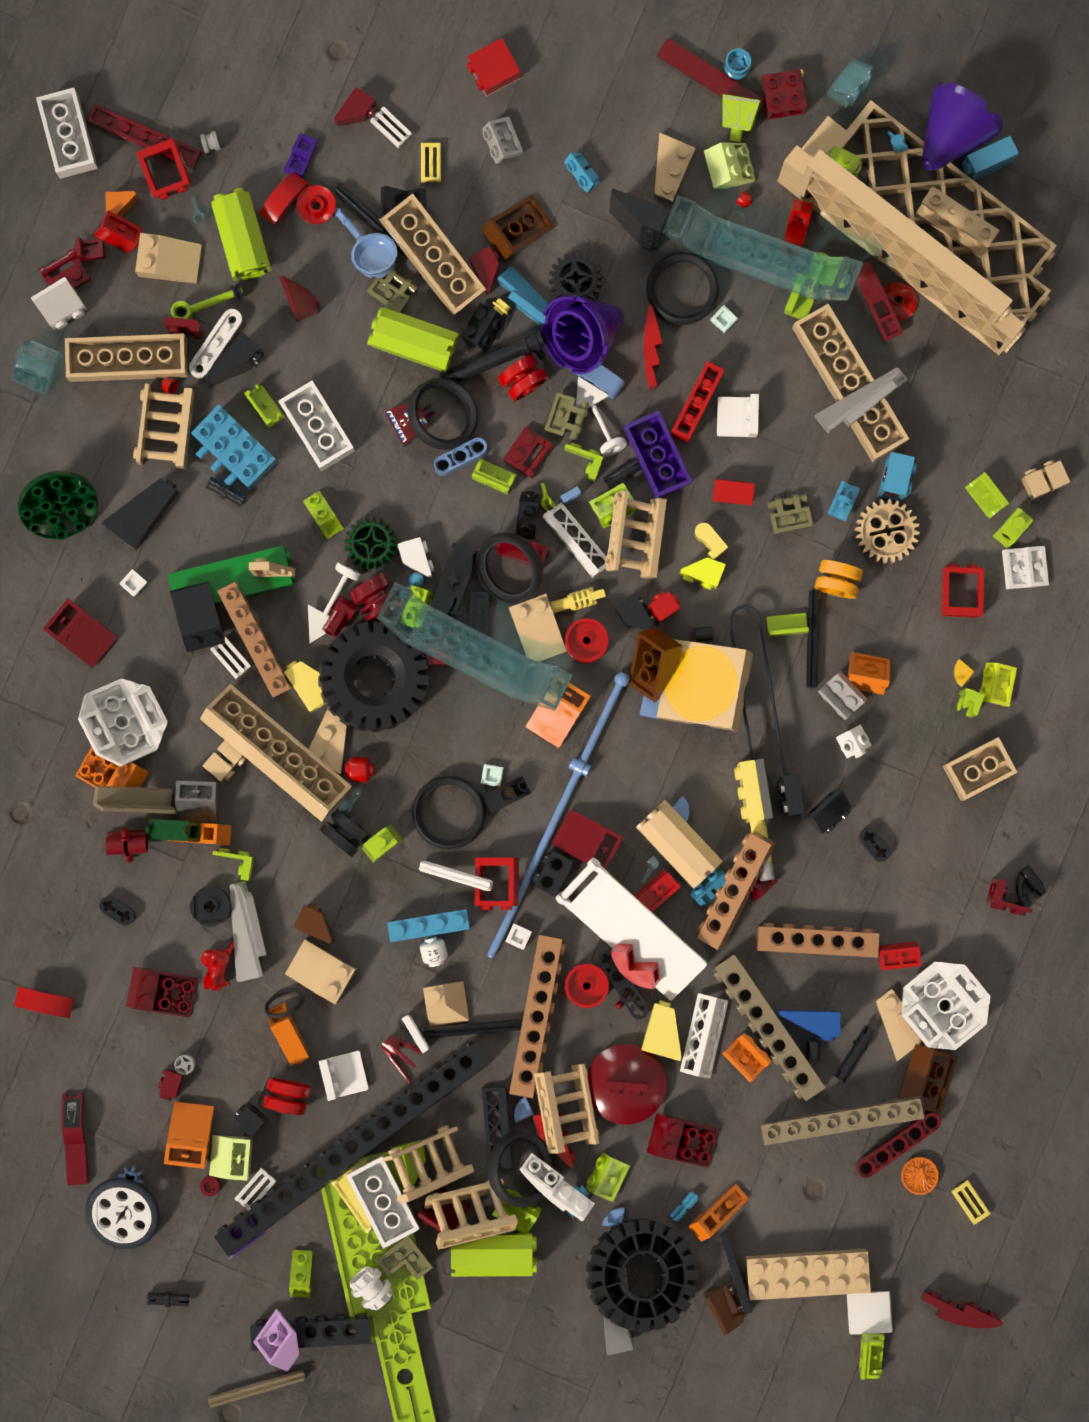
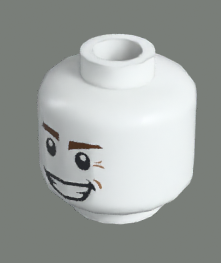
M429 936L420 945L422 960L425 964H429L430 967L442 965L448 957L443 939Z

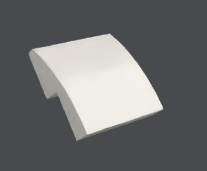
M1045 546L1002 550L1006 590L1049 585Z
M890 1291L847 1294L849 1334L893 1332Z

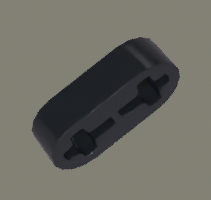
M863 829L859 835L862 845L875 861H886L890 856V850L874 829ZM865 832L873 833L871 837L875 842L873 845L869 840H864ZM876 845L880 850L885 849V852L883 853L885 856L884 858H882L881 856L876 857Z
M105 897L100 901L99 908L101 912L119 924L129 925L134 922L135 912L113 897ZM112 901V906L116 908V911L112 909L106 911L104 903ZM129 911L128 916L131 917L130 920L122 921L123 916L118 912L126 913Z

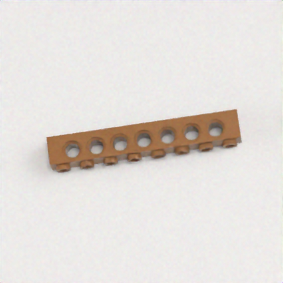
M538 936L509 1094L533 1098V1095L537 1094L534 1073L542 1072L543 1062H540L541 1054L545 1055L547 1043L543 1041L545 1034L549 1035L551 1023L547 1022L548 1014H553L555 1004L551 1003L552 995H556L558 983L554 982L556 975H560L562 966L561 963H558L559 955H564L566 945L559 938ZM547 951L555 955V959L551 963L543 960V955ZM547 971L551 974L549 982L544 983L540 980L539 975L541 972ZM537 992H546L547 1000L545 1002L537 1001ZM535 1011H541L544 1018L540 1022H535L532 1019V1014ZM531 1031H537L540 1034V1039L532 1042L529 1040L528 1034ZM530 1050L536 1053V1059L531 1062L527 1061L524 1056ZM528 1070L532 1073L533 1077L530 1081L522 1080L521 1073Z

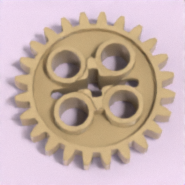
M881 499L879 506L873 502V509L867 506L865 508L867 514L860 513L863 520L859 519L856 521L861 526L855 528V531L860 532L855 539H861L858 547H865L862 553L870 552L869 559L874 555L876 556L875 562L883 558V563L885 564L888 558H890L891 563H894L895 557L901 561L903 559L902 554L905 556L909 555L907 549L912 551L915 549L911 543L918 542L914 536L919 535L920 532L914 531V529L919 524H913L917 517L909 516L912 510L906 512V504L900 508L898 507L899 501L892 505L891 499H888L886 504ZM890 516H898L900 523L897 525L892 524ZM871 520H879L880 528H873ZM885 527L888 530L904 527V530L892 531L889 536H887V533L870 536V533L881 532ZM896 534L903 537L904 541L902 544H897L894 541ZM876 538L882 539L884 547H877L874 540Z

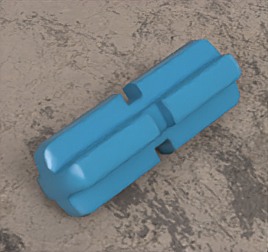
M691 1191L684 1198L682 1204H679L670 1214V1217L678 1223L686 1215L687 1210L691 1209L699 1200V1196Z

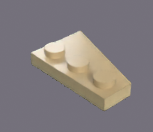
M263 558L254 559V562H249V571L255 577L295 576V568L268 562Z
M890 989L875 1002L895 1059L898 1061L914 1049L915 1044H920L923 1041L902 1017V1001Z

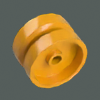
M822 560L819 571L825 576L816 578L814 588L833 596L856 599L859 588L853 583L862 580L864 571L845 563Z

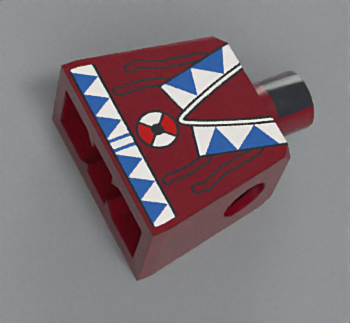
M408 403L385 411L403 447H406L417 438L408 421ZM431 404L421 409L418 407L419 419L426 430L429 429L426 419L435 415Z

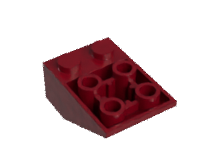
M69 598L43 628L44 631L91 668L98 663L118 638Z
M570 809L551 844L585 863H588L591 858H595L606 870L623 837Z
M133 967L126 1006L136 1010L190 1017L197 978Z
M656 1113L647 1153L660 1158L709 1168L718 1129Z

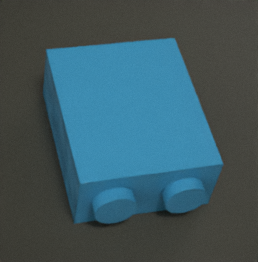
M1011 136L967 155L961 165V171L976 181L1012 164L1019 153Z

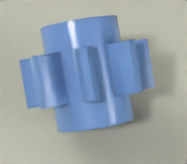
M133 1166L131 1170L125 1167V1174L118 1175V1177L125 1179L129 1175H134V1181L138 1183L144 1182L143 1179H140L143 1171L137 1172L136 1166Z

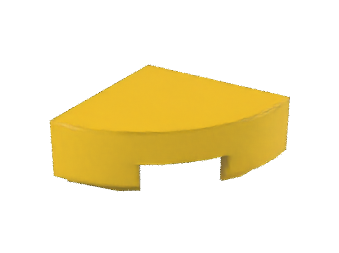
M958 659L954 667V677L958 685L962 687L975 671Z

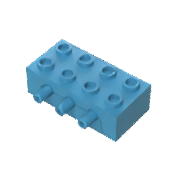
M219 404L191 432L203 445L196 455L202 459L210 452L217 458L210 466L214 472L222 465L231 472L224 480L228 486L238 478L251 491L278 463Z

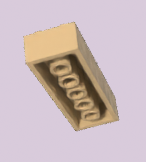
M414 194L409 195L379 219L451 314H456L486 290Z
M184 334L65 338L66 378L70 382L188 377L187 338Z
M866 1249L745 1256L749 1300L871 1293L869 1259Z

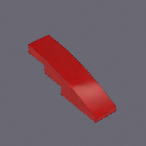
M652 305L648 306L643 344L644 368L648 390L656 389L657 387L653 369L659 368L660 363L656 348L662 347V340Z

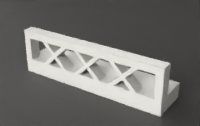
M562 502L555 509L543 515V519L592 578L596 577L606 568V564H603L597 569L592 563V556L601 557L604 562L606 556ZM562 509L566 514L565 522H558L553 514ZM567 526H576L579 530L578 538L571 537L568 534ZM580 541H588L590 543V553L582 551L579 547Z
M698 993L680 1072L703 1078H711L729 1000ZM707 999L710 1001L708 1009L704 1011L702 1008L703 1000ZM702 1019L704 1022L703 1029L699 1031L697 1026L698 1022ZM698 1038L699 1048L694 1050L693 1043ZM693 1058L695 1061L694 1069L689 1070V1061Z

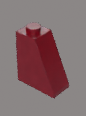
M529 541L539 553L544 567L549 547ZM509 543L496 544L495 549L498 550L497 554L499 556L531 566L527 556L518 547Z

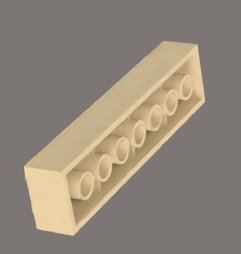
M829 304L794 323L793 331L836 402L874 381ZM885 398L851 425L872 463L904 445L909 440Z
M231 684L206 707L200 720L321 822L346 797L352 787Z

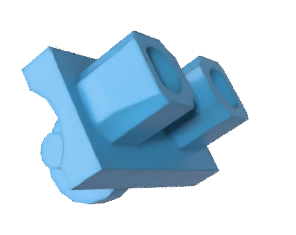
M841 481L827 514L846 521L860 488Z

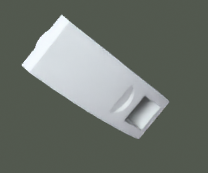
M533 1153L530 1154L520 1168L524 1176L546 1198L562 1211H569L581 1221L585 1219L595 1204L565 1182L561 1174Z

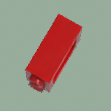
M171 138L136 152L154 198L165 200L171 197V193L176 191L183 193L189 190V186L193 185L177 140ZM172 151L183 180L157 190L147 160Z
M947 564V567L942 569L940 616L982 617L984 568H979V565L975 564L967 565V568L959 567V564ZM949 573L977 574L976 608L949 607Z
M475 858V876L482 878L483 866H509V901H483V890L475 887V906H481V910H493V906H500V910H512V906H519V858Z

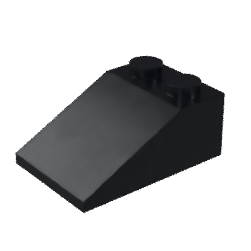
M241 332L205 374L204 379L209 386H215L251 370L254 366H259L264 359L262 357L264 353L258 344Z
M209 581L170 591L187 652L226 643L225 631Z
M839 787L832 790L805 818L820 834L824 832L828 834L836 827L834 823L839 818L843 820L851 813L849 809L852 806Z

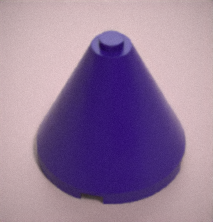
M939 82L932 91L922 152L923 166L930 171L938 170L992 140L1003 129V122L997 112L994 111L991 115L985 109L988 104L970 90L952 82H947L945 86H941L943 83Z
M564 295L553 300L546 307L543 313L544 316L546 315L545 324L541 325V331L547 341L545 347L548 353L561 368L566 366L572 370L571 373L586 374L597 369L604 362L624 321V314L618 306L576 295Z

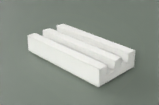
M384 106L370 120L398 149L412 136V133ZM385 114L406 135L403 136L383 115ZM379 119L401 139L399 142L377 122Z
M225 637L226 644L245 665L244 668L236 662L223 647V644L215 645L210 650L234 678L238 679L251 665ZM218 648H220L222 652L228 657V659L235 665V667L239 670L238 673H236L230 667V665L224 660V658L217 652Z
M408 1014L403 1017L404 1024L421 1052L424 1053L429 1050L428 1043L423 1038L411 1015Z
M261 1168L235 1197V1200L240 1202L249 1211L251 1208L247 1202L269 1179L271 1182L252 1203L258 1199L260 1200L274 1185L276 1180ZM261 1174H263L265 1177L243 1200L241 1197L244 1195V1193L251 1187V1185L258 1179V1177Z

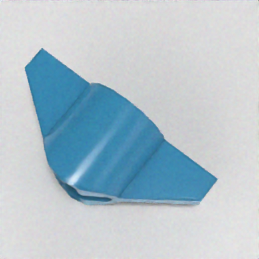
M890 131L887 132L891 138V144L895 153L908 149L903 135H894Z

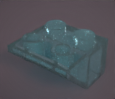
M852 59L829 88L827 96L844 109L849 104L852 106L859 97L860 89L864 91L869 85L870 79L873 76L871 74L873 66Z
M27 338L16 351L10 381L47 396L59 372L63 354Z

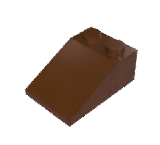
M531 195L490 219L481 231L505 262L554 229L555 226L534 196Z
M656 627L638 632L629 685L653 702H657L679 664L682 645Z

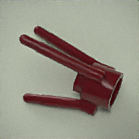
M390 1035L381 1046L385 1050L383 1053L389 1057L406 1081L411 1083L410 1078L393 1055L397 1054L411 1067L415 1068L416 1065L400 1051L401 1045L420 1054L422 1052L419 1048L402 1040L400 1037L394 1038Z

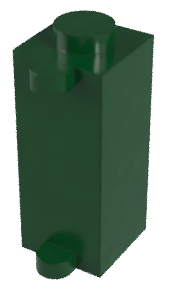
M150 819L149 825L145 827V831L148 833V839L199 842L201 822Z

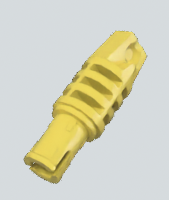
M593 587L569 593L566 598L551 601V606L554 614L567 609L575 611L597 604L596 599L606 597L604 589L594 591Z

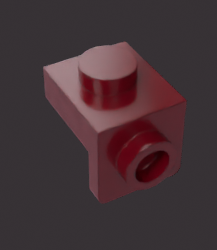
M80 237L75 238L76 244L73 245L74 254L81 261L105 259L103 240L99 238L82 240Z

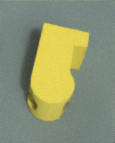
M700 523L697 525L694 532L696 539L703 542L710 550L707 557L715 560L728 549V546L709 524Z

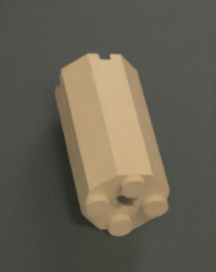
M664 800L656 807L659 811L653 810L646 817L648 821L644 819L636 828L692 888H695L723 861L673 807Z

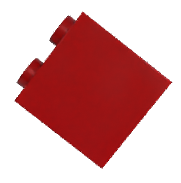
M502 38L467 56L468 63L466 66L470 74L476 76V85L480 92L484 91L486 96L521 78V72Z

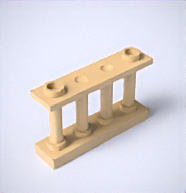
M933 186L915 213L916 216L979 258L983 256L1000 231Z
M145 384V388L141 389L140 400L143 401L138 447L134 448L133 457L139 465H143L144 458L173 461L178 469L186 470L195 392L192 388H184V393L180 395L151 392L152 387L149 384ZM150 400L179 402L182 405V412L172 414L149 411ZM148 419L177 422V424H180L179 432L175 434L147 431ZM146 438L175 441V444H178L177 451L168 453L145 450Z
M628 491L616 492L613 499L614 510L609 548L605 558L606 571H617L619 566L640 570L641 578H657L667 499H650V503H644L628 499ZM626 508L648 511V522L644 523L625 519ZM624 527L645 531V542L624 539ZM621 546L643 550L642 562L620 558Z
M585 1064L571 1065L572 1072L557 1076H551V1071L534 1073L548 1154L565 1152V1144L585 1140L586 1145L599 1144V1132L596 1128L587 1079L588 1071L585 1068ZM574 1080L576 1092L555 1096L554 1084ZM578 1100L580 1112L564 1116L558 1115V1104ZM581 1120L583 1132L562 1136L561 1124Z
M448 1125L437 1129V1134L401 1150L399 1147L388 1151V1156L382 1158L383 1162L394 1160L404 1186V1193L397 1196L400 1204L410 1202L474 1172L472 1164L464 1166L463 1163H460L450 1134L458 1130L457 1126L449 1128ZM439 1138L443 1139L453 1164V1171L451 1172L444 1170L433 1141ZM424 1145L427 1146L437 1172L436 1178L433 1180L428 1178L417 1148ZM410 1152L421 1180L419 1182L420 1186L416 1188L411 1184L401 1158L402 1155Z
M489 1180L482 1184L446 1193L430 1194L426 1197L424 1203L425 1209H434L441 1229L436 1240L438 1250L514 1231L518 1223L516 1215H506L502 1201L493 1192ZM491 1194L499 1217L498 1219L491 1221L487 1219L479 1196ZM472 1199L479 1219L478 1224H468L460 1201ZM453 1204L460 1224L459 1229L451 1230L448 1228L442 1205Z

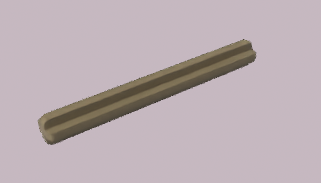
M300 1369L209 1396V1406L213 1408L304 1381L306 1379L305 1371Z

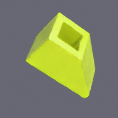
M705 558L682 568L679 575L683 576L682 579L687 582L693 583L697 581L701 583V587L712 590V588H717L726 564Z

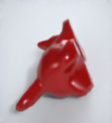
M234 941L229 944L226 950L207 949L203 952L201 963L208 969L203 979L205 990L211 987L212 991H219L231 984L225 979L224 974L230 955L234 950Z

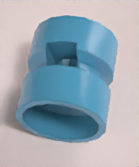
M741 48L731 50L725 60V75L735 81L745 79L751 65L749 53Z

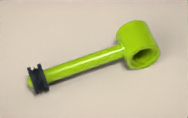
M237 283V286H231L232 290L190 306L184 301H178L172 305L171 314L173 318L192 319L193 313L234 297L236 301L240 297L243 299V290ZM180 309L187 311L183 317L177 316V312Z

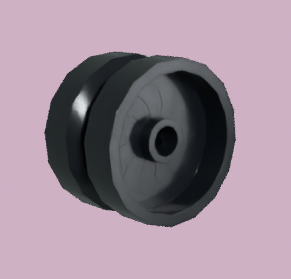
M336 808L331 814V819L338 825L337 828L330 822L325 821L319 830L345 853L353 857L359 848L351 839L354 838L359 843L364 844L370 835L350 815H346Z

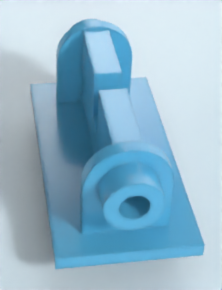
M578 151L571 152L564 163L577 179L579 186L588 193L593 186L596 187L600 184V178L592 167L585 170L589 163L582 153Z
M718 867L702 883L693 888L690 896L701 907L703 905L706 906L715 897L711 890L715 889L718 891L721 886H724L726 882L724 879L725 872Z

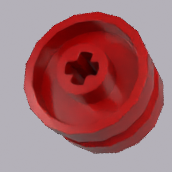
M533 354L521 358L497 378L503 388L511 387L508 395L513 402L525 398L548 379V375L543 368L536 369L538 361Z
M593 619L575 621L568 628L565 635V648L568 655L574 661L581 664H591L599 661L604 656L608 647V634L605 627ZM585 637L587 639L590 638L591 641L589 644L583 643V639Z
M583 963L575 966L569 971L565 979L567 997L573 1004L581 1008L598 1006L604 1001L608 993L609 982L607 976L601 968L594 964ZM585 982L590 983L591 987L585 990L583 988Z
M269 1077L266 1088L277 1095H265L262 1106L280 1113L305 1115L307 1104L296 1098H309L311 1087L290 1080Z

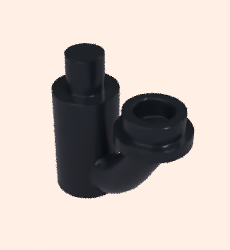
M1029 865L1018 872L1015 883L1016 905L1023 906L1029 901L1028 895L1023 894L1024 882L1032 893L1036 892L1039 897L1046 893L1042 888L1044 884Z

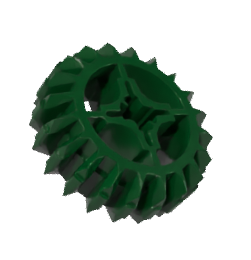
M364 517L365 524H361V521L357 520L356 522L359 527L356 528L354 525H351L350 527L354 532L347 531L346 533L351 539L344 540L345 543L350 544V546L345 547V551H352L347 555L348 558L355 556L352 561L353 564L361 561L359 564L361 569L365 564H367V570L371 569V564H374L375 570H378V563L385 567V559L388 562L392 561L388 555H396V552L391 550V548H398L397 544L392 543L398 540L397 536H390L394 534L395 530L390 529L387 531L390 524L386 523L382 526L383 519H379L378 523H376V518L372 517L371 523H369L368 518ZM370 528L367 537L356 539L363 530ZM376 529L386 535L387 542L376 538ZM373 537L374 543L377 544L373 545L370 552L368 544L365 543ZM355 545L366 548L367 559L356 552ZM386 548L380 557L373 559L374 552L377 549Z

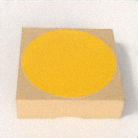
M674 639L682 645L680 660L660 696L657 717L668 721L702 724L712 728L739 732L744 706V691L749 679L753 653L745 649Z

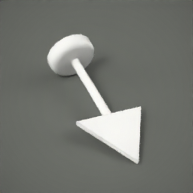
M578 377L576 407L580 408L581 402L585 401L589 403L588 408H592L607 439V442L600 448L602 456L606 457L618 453L626 447L627 443L623 437L611 438L595 405L609 397V395Z
M337 562L335 569L343 574V577L325 611L321 612L308 605L310 643L326 634L322 628L329 618L328 614L347 578L357 581L362 576L342 563Z

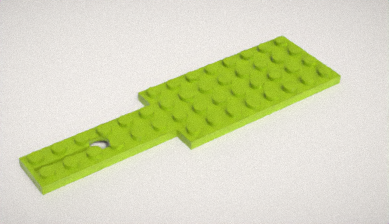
M388 1151L365 1156L363 1159H361L347 1171H349L354 1166L362 1162L364 1159L370 1162L371 1160L381 1155H384V1157L388 1156L389 1153ZM388 1160L387 1163L399 1184L394 1160ZM324 1167L316 1168L318 1177H322L325 1174ZM331 1182L322 1188L321 1191L349 1316L355 1317L356 1313H367V1316L373 1315L374 1335L394 1422H416V1420L417 1422H436L412 1316L414 1312L431 1309L424 1275L416 1280L404 1264L388 1277L376 1260L402 1239L383 1248L374 1229L372 1228L367 1233L364 1231ZM410 1234L409 1236L416 1243L415 1234ZM364 1267L377 1268L381 1272L379 1279L381 1281L388 1279L391 1283L392 1296L378 1310L364 1308L361 1304L363 1297L355 1298L351 1294L350 1282ZM409 1369L412 1372L413 1380L409 1384L399 1382L397 1374L400 1370Z

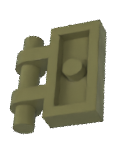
M393 269L385 279L376 278L367 290V293L391 310L401 313L410 300V297L405 294L406 291L409 290L415 294L418 287L413 284L412 280L409 278L405 279L398 274L397 270ZM394 280L402 286L400 289H397L390 283Z
M557 392L544 430L564 437L567 429L571 431L569 439L577 441L578 435L581 434L583 429L581 426L584 417H587L588 414L587 408L589 403L582 401L580 408L575 407L576 398ZM572 413L577 414L574 425L569 423Z
M792 494V497L783 499L778 497L774 498L773 501L767 502L768 509L776 508L777 513L770 514L774 535L813 527L809 506L801 508L800 504L807 502L806 494ZM794 505V510H783V506Z

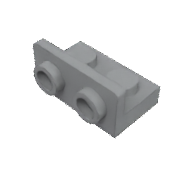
M510 117L489 121L482 128L483 137L487 141L490 155L494 159L495 164H500L504 159L520 156L523 153Z
M841 671L818 691L822 698L844 720L848 719L868 700Z

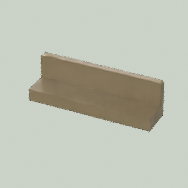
M95 786L93 806L101 811L176 814V809L171 806L173 790L170 788Z

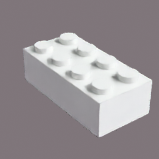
M75 88L37 97L53 164L59 178L98 169L79 95Z
M313 381L279 400L281 407L321 472L355 452Z
M381 1155L352 1170L346 1176L382 1247L385 1248L419 1230L420 1226L408 1202L399 1203L397 1196L403 1194L387 1161L383 1162L382 1158L384 1155Z

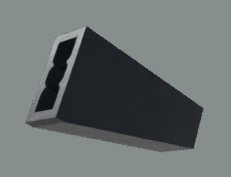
M162 479L157 480L105 519L102 525L137 549L178 495L177 490H175L176 485L168 479L166 481Z

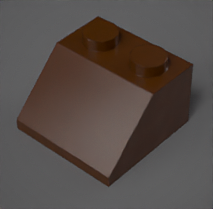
M310 903L309 906L303 905L294 928L328 944H333L335 939L326 914L321 912L322 907Z
M724 1282L703 1293L724 1336L745 1322L742 1316L746 1314L741 1304L736 1305L733 1299L736 1297V1294L731 1285L727 1287Z

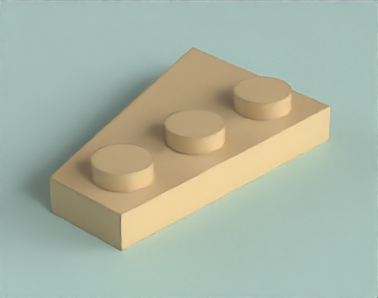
M659 133L654 196L671 203L673 202L694 154L695 147Z
M327 709L309 750L333 771L342 774L347 726L340 722L341 719L337 715L333 716Z

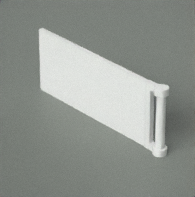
M591 858L585 869L563 892H559L556 895L558 903L565 905L611 948L614 949L617 943L633 944L635 962H658L660 981L656 988L670 1001L707 966V962L613 878L595 858ZM593 871H596L598 875L571 902L568 897Z

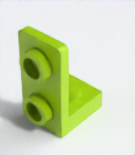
M575 443L566 444L565 451L593 461V463L589 462L585 473L589 474L588 480L595 482L603 461V457L600 456L601 453L589 449V452L582 450V446Z
M320 491L303 501L327 539L344 529Z
M218 848V851H213L212 855L244 860L243 864L240 863L238 875H241L240 880L251 881L254 857H249L250 852L238 851L237 855L231 854L230 849Z
M311 1250L292 1251L289 1282L290 1297H311L310 1278L313 1256Z

